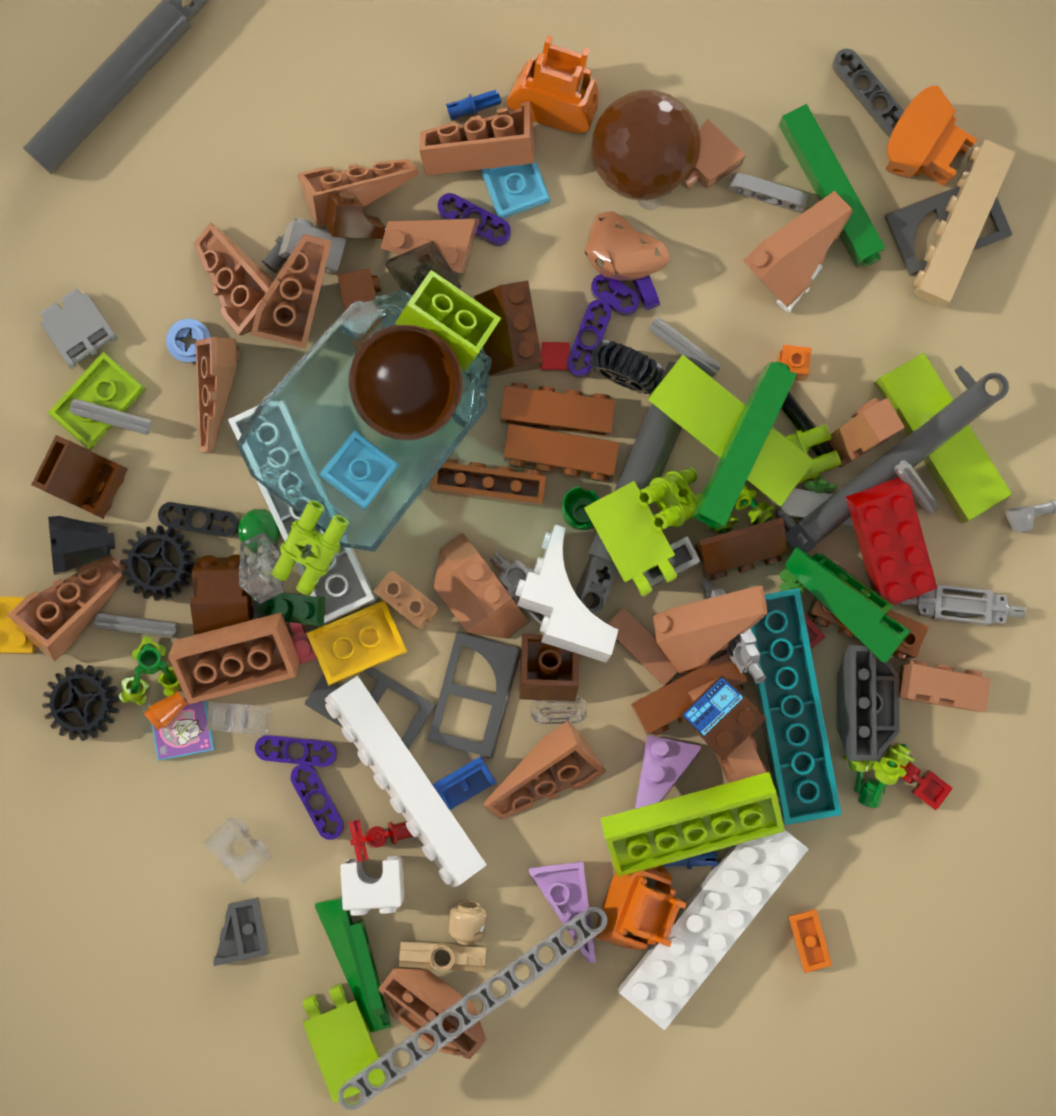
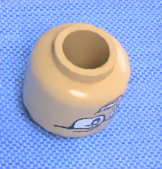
M471 900L460 901L458 905H455L450 910L449 935L456 939L457 943L465 946L472 945L475 941L481 940L485 934L486 911L478 902Z

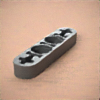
M849 48L840 50L833 60L834 72L890 138L893 131L892 125L894 122H898L904 110L854 50ZM842 59L851 60L849 66L845 65L842 67L840 63ZM858 68L859 71H857V72L853 75V77L850 78L849 76H850L851 72H852V71L855 72L856 69ZM860 77L867 78L870 82V88L867 90L859 89L856 86V79ZM876 98L884 99L887 102V109L884 111L876 110L873 106V100ZM893 110L894 112L892 116H889L887 120H885L884 117H886L890 113V111Z

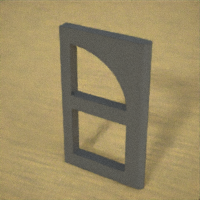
M960 187L952 188L885 214V220L909 276L918 273L919 270L923 271L927 265L925 260L918 262L915 255L914 239L919 223L926 215L933 211L936 212L939 222L941 220L946 221L949 215L946 207L952 195L957 196ZM997 197L989 213L997 232L979 238L973 251L1013 235Z
M457 632L427 741L493 758L521 649ZM462 645L481 654L490 664L496 679L495 694L452 683ZM449 694L492 705L482 743L439 732Z
M374 667L365 670V673L378 680L370 693L377 704L386 689L390 687L421 706L401 739L409 750L435 705ZM323 674L309 698L306 699L305 705L340 727H343L337 718L334 719L330 716L325 707L327 703L324 700L330 693L338 689V683L328 686Z

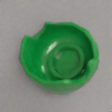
M576 486L566 492L561 502V514L564 521L570 527L578 530L594 528L584 507L600 499L596 492L583 489L581 486Z
M252 509L243 515L238 525V536L246 550L253 554H265L277 546L280 530L271 512L266 509Z

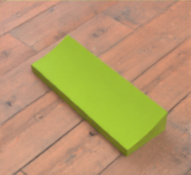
M924 353L881 376L874 382L884 399L888 398L905 427L903 429L907 436L953 401V398ZM969 424L923 460L962 524L1012 495Z
M684 355L678 359L647 398L648 401L719 458L745 407V404ZM772 427L747 480L781 507L815 461Z
M769 772L600 818L617 877L785 832L776 790Z

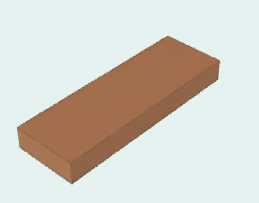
M624 607L607 623L619 629L616 640L663 686L677 673L675 667L657 644L656 638Z

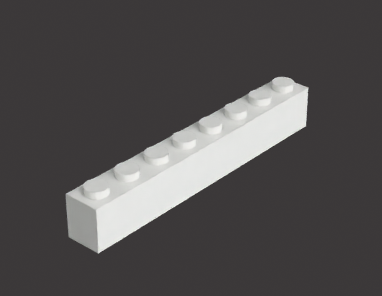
M356 676L330 693L324 699L327 703L325 707L332 718H337L343 726L341 730L345 738L349 742L353 741L359 750L357 753L364 765H369L373 770L375 782L390 795V803L397 813H402L405 817L407 829L424 845L422 850L430 861L434 860L439 867L438 873L443 882L447 885L450 884L452 888L456 887L485 867L487 864L360 678Z

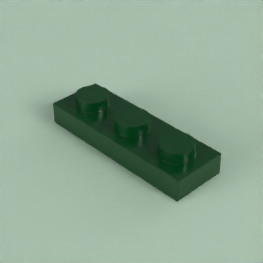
M255 590L254 618L282 613L285 622L324 626L326 597L271 590Z

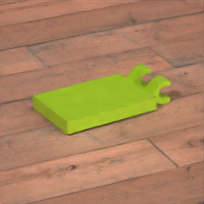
M635 481L584 507L623 581L627 583L633 579L643 597L652 592V588L644 576L645 572L658 566L667 583L676 579L677 574L669 562V559L675 557V553L663 532L657 531L652 527L651 518L654 515L648 505L642 506L637 501L636 495L640 490Z
M342 983L331 987V990H329L332 1001L336 1005L335 1008L322 1012L315 994L304 998V1001H302L304 1009L310 1017L303 1020L302 1023L333 1103L339 1101V1090L344 1082L379 1058L358 1001L354 999L348 1002ZM373 1069L368 1075L369 1082L373 1085L382 1084L385 1080V1072L381 1069ZM349 1087L344 1091L343 1097L346 1099L360 1093V1090L356 1087Z

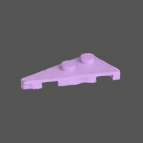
M648 735L635 809L661 802L673 788L675 782L681 778L694 758L699 755L701 746Z
M583 861L529 868L530 875L534 878L563 924L584 909L589 908ZM589 913L586 917V924L592 929ZM567 929L574 941H576L575 932ZM592 938L579 949L588 962L595 963Z

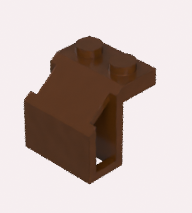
M56 435L31 485L104 519L107 511L112 506V501L119 487L124 482L128 468Z
M236 554L229 557H215L206 555L196 558V565H194L192 570L194 598H190L194 634H201L254 620L250 588V576L253 569L252 556L244 557L243 555Z

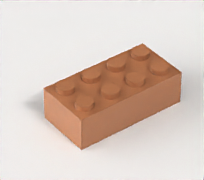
M282 613L175 640L168 655L188 704L294 678L300 664L299 656Z

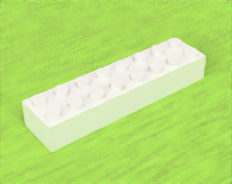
M277 396L228 419L284 541H286L292 529V523L300 519L310 500H315L324 506V510L314 527L315 530L324 535L333 516L337 514L282 398ZM345 532L339 542V553L335 554L328 567V573L320 577L311 594L313 596L326 597L324 624L326 625L377 601ZM296 562L295 565L302 577L306 567Z
M786 830L785 832L731 846L719 860L717 866L711 870L687 900L685 909L681 908L677 913L668 940L672 942L671 946L667 947L658 942L656 945H651L618 987L619 993L665 1030L808 851V848Z

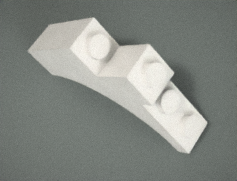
M555 525L551 533H545L541 548L546 549L544 557H538L533 573L528 572L525 580H519L515 595L519 596L517 606L544 614L539 630L544 633L543 643L606 663L612 655L619 629L608 625L596 617L577 597L568 580L563 561V538L566 528Z

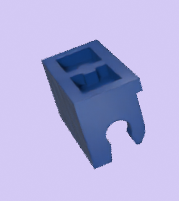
M482 756L432 785L448 809L451 810L497 782Z

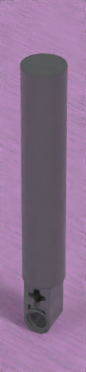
M162 0L28 141L23 149L52 175L191 27L189 21L209 0H192V7L189 5L182 7V0Z
M668 362L662 378L666 376L676 362ZM652 403L614 491L635 481L639 490L648 487L654 478L661 477L682 427ZM596 533L588 552L590 558L575 591L583 604L585 595L592 593L594 602L592 606L587 608L592 613H597L604 607L618 573L598 533ZM597 570L604 574L602 579H599V576L596 575Z

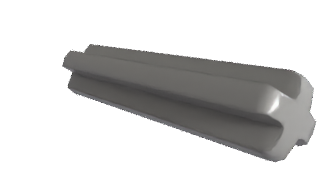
M657 317L651 323L649 330L681 355L687 357L710 377H713L721 367L719 362L662 319Z
M73 399L70 406V412L74 415L148 435L152 428V421L82 400Z
M905 460L895 465L894 471L902 481L910 486L912 495L927 514H932L934 510L938 509V502L913 467Z
M101 613L96 614L94 627L99 629L176 638L178 633V624Z

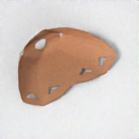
M614 211L596 215L584 253L591 265L604 277L623 281L636 280L661 270L670 261V255L663 242L647 234L635 231L627 220ZM616 222H618L619 226H622L624 229L615 227ZM640 239L643 240L645 243H650V244H644V245H642ZM655 248H658V253L661 254L662 257L654 255ZM597 258L603 260L604 268L597 264Z

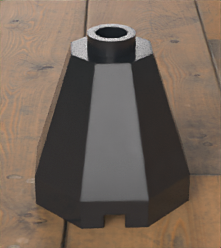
M64 516L48 517L54 575L67 574L110 556V549H115L114 532L108 533L107 526Z

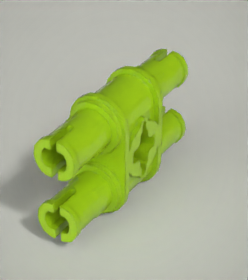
M827 424L805 432L796 430V433L785 437L806 455H808V448L832 439ZM837 450L813 458L815 462L798 484L810 479L816 480L819 477L818 474L841 466Z
M687 467L679 472L669 471L663 477L654 478L648 487L637 493V501L640 505L647 506L655 502L660 510V513L651 518V524L655 530L662 531L670 526L678 527L686 520L694 519L692 515L704 492L701 491L694 495L689 487L690 484L697 480V472L694 468Z
M310 500L300 519L292 523V529L285 543H282L280 546L281 555L272 571V575L275 578L286 581L296 562L304 565L306 569L296 586V589L304 595H311L320 577L328 573V567L335 554L339 553V542L349 525V521L346 518L334 515L324 535L315 530L314 527L324 510V506L315 500Z

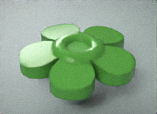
M818 477L816 482L807 481L804 483L806 490L815 493L830 494L837 490V485L828 484V481L823 480L824 477Z
M788 569L782 570L780 579L785 582L780 584V590L785 591L799 588L800 595L803 596V588L806 587Z

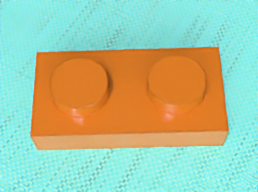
M814 908L789 915L788 920L803 972L808 973L832 966L817 910Z

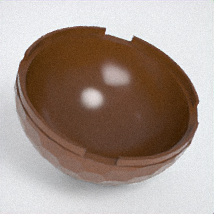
M639 90L615 100L602 113L593 132L591 144L592 160L597 174L607 187L615 193L633 200L657 199L670 194L672 190L690 177L699 159L701 136L694 115L684 103L670 94L661 91Z
M395 325L373 334L361 345L351 364L348 385L352 403L357 414L370 428L383 436L395 440H416L437 432L450 420L461 399L463 380L458 359L444 340L423 327Z

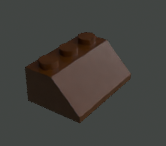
M528 280L499 285L474 296L478 303L501 318L483 345L488 377L541 369L542 357Z
M783 518L699 540L695 544V549L701 561L700 566L703 577L711 576L712 580L727 577V571L738 568L739 573L755 569L754 563L765 561L766 565L781 562V556L788 553Z

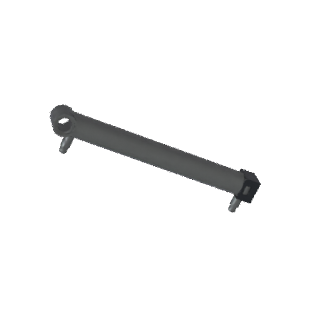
M962 366L956 368L955 373L967 390L800 522L795 524L790 516L781 508L775 512L777 518H783L786 540L794 550L798 547L807 553L818 542L851 517L845 497L898 478L899 476L894 471V468L902 460L907 461L914 468L987 409L1004 398L1009 389L1006 377L999 373H989L976 382ZM988 380H994L999 385V391L994 396L989 395L985 390Z

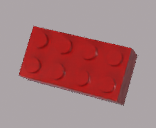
M898 477L845 497L873 591L895 605L938 589L912 491L908 484Z

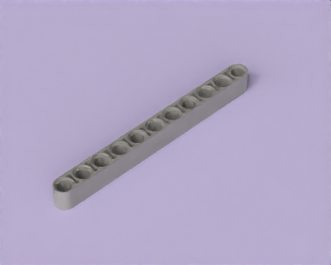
M597 907L584 909L344 1082L339 1090L340 1104L348 1110H356L602 932L607 925L605 912ZM591 912L596 913L599 917V925L595 929L589 928L586 924V917ZM567 929L573 930L576 934V941L571 946L566 945L562 940L563 932ZM544 946L550 947L553 952L552 960L548 963H543L539 959V950ZM520 963H525L530 971L529 976L524 980H519L515 975V968ZM497 980L503 981L506 986L505 994L501 997H494L491 993V985ZM472 998H479L482 1003V1009L476 1015H471L467 1011V1003ZM453 1015L457 1018L458 1027L455 1031L446 1032L443 1029L442 1022L446 1016ZM423 1033H430L434 1037V1044L428 1050H423L418 1046V1038ZM398 1051H406L410 1056V1061L405 1067H397L393 1063V1057ZM373 1069H381L385 1072V1080L382 1084L373 1085L369 1082L368 1075ZM349 1087H356L360 1090V1099L355 1103H349L343 1097L344 1091Z

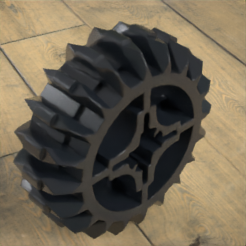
M608 340L598 342L597 346L593 349L589 363L595 372L607 380L631 391L651 394L663 379L662 376L664 374L661 365L649 358L648 355H644L640 351L624 346L621 343L618 344Z
M158 525L155 533L152 527H146V536L142 532L137 531L136 537L138 541L136 542L132 539L127 541L133 547L131 550H122V553L129 556L128 559L120 560V564L128 566L127 569L121 571V574L123 576L131 575L127 579L126 585H135L133 589L135 594L143 591V598L149 599L153 593L154 600L160 601L163 593L165 599L170 600L172 599L171 590L176 595L182 594L179 587L180 584L187 588L190 586L185 578L186 576L192 578V572L189 571V567H194L196 562L189 561V558L194 557L196 552L194 550L186 551L192 543L189 540L182 542L184 538L183 533L179 532L174 536V528L169 527L164 532V527ZM162 541L161 545H157L153 553H142L149 544ZM171 544L179 554V566L173 564L170 560L171 550L169 547ZM147 559H161L162 561H164V564L169 565L170 568L164 566L157 567L153 565V562H150ZM138 561L145 563L147 566V582L140 575ZM172 572L176 574L168 583L155 586L157 580L160 581L165 573Z
M79 664L75 666V671L71 667H66L64 671L65 676L61 673H56L55 678L58 683L50 681L48 686L53 691L44 692L43 694L44 697L50 698V703L42 704L43 708H50L51 712L45 715V718L55 719L50 727L56 729L61 726L59 735L65 736L69 732L70 740H76L79 734L81 741H86L88 735L92 738H97L99 735L98 729L101 732H107L108 727L104 722L114 724L115 719L110 716V713H119L120 711L119 708L113 707V702H120L119 697H112V693L116 692L118 687H108L113 680L112 677L107 676L102 679L104 670L98 669L94 673V666L88 665L84 671L83 666ZM85 679L92 682L99 691L87 693L84 687L79 685L78 680ZM70 686L68 689L69 699L66 703L62 704V696L66 688ZM78 698H91L86 700V704H83L85 707H72L77 705V701H80ZM102 700L100 713L94 720V706ZM77 713L79 718L84 720L85 726L73 724L66 718L65 714Z

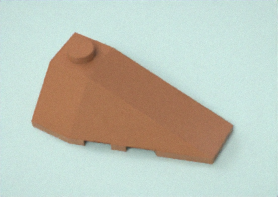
M410 159L376 162L372 168L358 167V164L349 165V170L333 171V166L298 173L297 176L311 217L317 226H324L329 194L339 195L340 192H350L356 195L362 205L366 207L419 175V172Z
M834 191L765 239L743 261L788 308L810 286L813 281V274L819 264H823L827 250L832 242L837 240L853 210Z
M210 222L194 242L203 268L209 273L213 283L211 288L214 295L218 296L222 306L220 308L222 316L237 334L242 336L252 331L257 307L274 280L216 225Z
M303 234L259 303L251 335L306 349L332 241Z
M210 337L195 341L200 452H213L236 372L237 362L240 359V350L236 346V339Z
M111 555L80 568L78 573L63 581L59 579L53 582V586L38 593V591L31 593L8 614V617L37 648L55 662L75 643L126 576H123L121 571L127 569V567L120 564Z
M756 586L685 604L653 615L657 644L678 673L684 674L705 666L711 661V656L719 650L723 651L729 646L728 642L739 633L744 634L768 614L763 586Z
M566 721L542 738L486 799L484 805L501 820L531 808L535 801L547 796L550 800L559 797L557 792L572 786L574 790L582 788L605 773L606 770L583 735Z

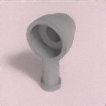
M1050 500L1047 503L1007 509L1005 511L1006 517L1013 531L1025 532L1032 530L1036 516L1049 513L1056 514V500Z

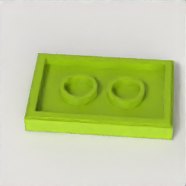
M102 352L51 408L48 414L91 451L113 425L74 415L70 412L73 399L125 413L146 388L105 352Z

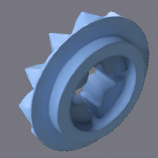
M183 319L176 322L169 329L166 337V345L170 354L175 359L184 363L196 362L195 344H191L187 351L186 345L178 339H187L191 333L192 338L196 341L210 338L207 328L201 322L194 319Z

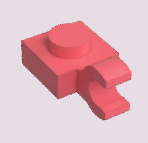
M289 622L294 635L291 638L300 663L316 660L317 658L306 636L304 624Z

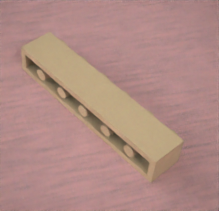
M987 139L979 147H973L967 160L971 162L968 171L963 170L956 185L960 187L957 196L952 195L946 207L949 215L946 221L941 220L935 232L938 240L935 246L930 245L924 257L927 265L924 271L919 270L913 282V285L916 286L914 296L943 309L951 302L1014 158L1015 151Z

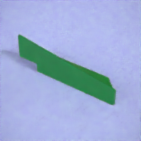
M796 547L785 563V567L883 663L890 659L911 632V630L887 616L894 606L825 555L816 553L811 557Z
M342 896L316 903L315 909L353 996L358 1001L369 1031L375 1032L392 1027L384 996L378 989L381 983L364 919L352 922L350 910H343Z

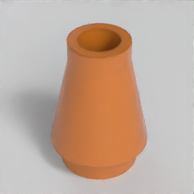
M177 691L173 695L148 706L149 710L144 714L156 730L159 731L162 727L166 729L188 703Z

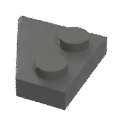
M259 897L228 904L225 924L219 938V947L213 961L214 966L268 955L270 952Z

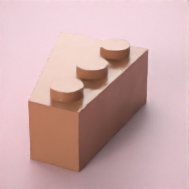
M480 219L388 221L380 249L454 272L463 273L467 266Z
M875 398L861 406L862 408L851 416L852 419L831 433L832 439L828 440V443L834 450H837L842 464L839 466L840 468L888 441L905 428L888 398L880 402Z
M910 660L909 664L900 665L899 699L974 712H986L991 679L982 677L983 672L965 669L964 674L954 672L955 667L937 665V668L926 666V662Z

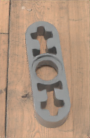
M733 173L728 187L729 190L736 194L794 212H804L809 196L801 191L743 173Z

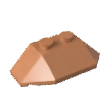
M463 533L440 549L434 588L467 633L507 639L529 623L512 597Z
M394 968L378 988L384 996L385 1003L392 1016L412 1032L421 1028L463 997L428 969ZM468 1001L467 1011L471 1015H476L477 1012L474 1004ZM453 1015L446 1016L442 1022L443 1029L446 1032L455 1031L458 1027L457 1018ZM480 1020L438 1051L451 1055H462L464 1058L471 1059L486 1041ZM423 1033L419 1036L429 1045L433 1046L434 1037L432 1034Z

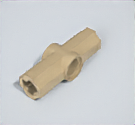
M401 941L399 967L435 969L440 972L447 970L485 972L487 946H465L448 942ZM439 950H446L451 955V960L447 963H440L437 961L435 953Z

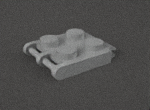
M77 288L61 298L65 305L64 308L61 309L59 304L55 302L40 312L44 319L40 323L71 369L77 367L76 363L89 354H96V350L110 340L114 342L118 339L91 297L87 293L82 295Z

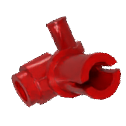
M360 820L348 822L352 836L350 844L351 846L354 845L357 862L369 860L365 843L371 848H379L386 844L388 837H390L393 845L397 844L399 840L414 837L406 827L407 821L396 824L388 822V831L380 826L372 827L366 831L365 836H363Z

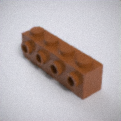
M442 458L441 462L434 461L430 486L432 493L541 508L543 506L546 476L541 475L540 471L525 470L524 473L514 472V468L507 466H497V469L485 468L486 464L469 462V465L458 464L457 460Z
M814 596L807 615L814 617L812 622L828 628L829 624L840 628L839 634L854 639L855 635ZM890 610L887 616L911 630L892 656L906 661L907 658H916L929 626Z

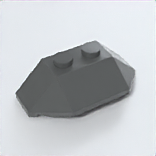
M858 645L848 646L837 674L838 733L850 761H878L882 753L900 732L899 674L889 661L883 663L869 648Z

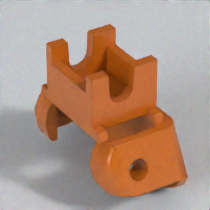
M547 35L543 53H539L536 60H528L513 84L506 103L510 109L515 110L521 108L520 103L530 101L534 122L566 132H587L592 124L599 101L598 85L594 79L590 78L591 70L586 69L590 49L584 48L582 54L553 45V37ZM583 78L580 93H577V90Z
M932 85L922 90L903 112L890 135L887 145V157L890 161L885 169L894 175L910 178L913 175L919 176L920 173H923L940 185L945 186L949 179L951 180L957 172L949 166L957 152L965 155L969 147L971 148L975 144L977 138L954 125L957 120L953 116L955 109L939 86Z
M662 866L617 877L615 872L601 908L607 916V925L602 932L596 935V938L632 950H645L649 944L656 945L657 942L670 947L672 942L668 940L677 913L680 907L685 909L687 903L674 896L676 890L671 887L673 880L669 872ZM646 876L657 880L655 887L662 891L645 886L647 883ZM627 932L633 933L636 937L628 935Z

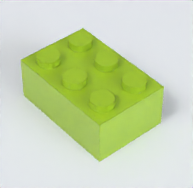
M431 270L409 300L395 324L415 325L426 328L436 334L451 347L458 359L460 368L465 372L501 318Z

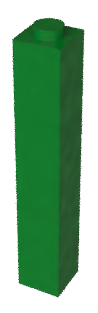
M805 104L783 115L779 127L819 200L821 201L835 191L853 210L839 237L855 266L858 267L865 264L868 267L881 259L880 255L886 247L808 105Z
M771 361L763 368L692 515L693 518L716 530L725 526L797 374L790 371V367L786 364Z

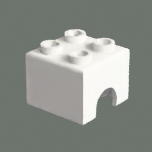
M387 856V860L383 861L382 877L379 878L367 876L363 870L362 861L357 862V858L347 859L341 864L343 910H350V915H365L371 909L379 908V913L397 912V909L405 900L402 856Z

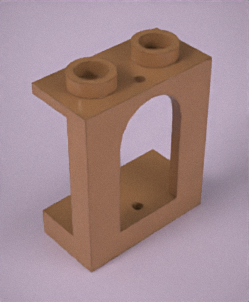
M392 569L373 591L422 631L440 610L437 605Z

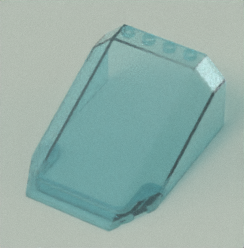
M404 289L395 291L391 295L377 296L374 300L365 303L361 301L352 303L257 406L237 442L239 451L251 476L302 515L310 500H315L324 506V510L315 525L325 533L334 515L346 518L349 521V525L339 542L342 547L375 552L487 410L488 401H486V394L490 382L488 372L491 369L492 358L480 350L467 370L464 372L461 369L463 387L459 405L456 407L450 420L437 432L416 440H395L383 436L370 428L357 414L352 403L348 385L349 371L353 358L361 345L369 337L387 327L396 325L395 322L412 298V295ZM354 430L400 464L365 510L319 476Z

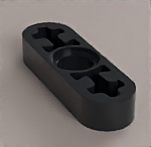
M175 502L163 504L158 511L159 521L166 527L224 538L233 537L238 533L240 521L230 512ZM172 508H174L176 513L186 515V526H182L184 520L173 518L172 523H169V518L165 517L166 512H171ZM198 512L204 513L207 518L206 524L201 528H196L192 524V517ZM216 514L214 520L225 522L226 517H229V521L233 523V528H228L227 532H224V528L221 526L213 525V531H211L210 528L213 524L212 515Z

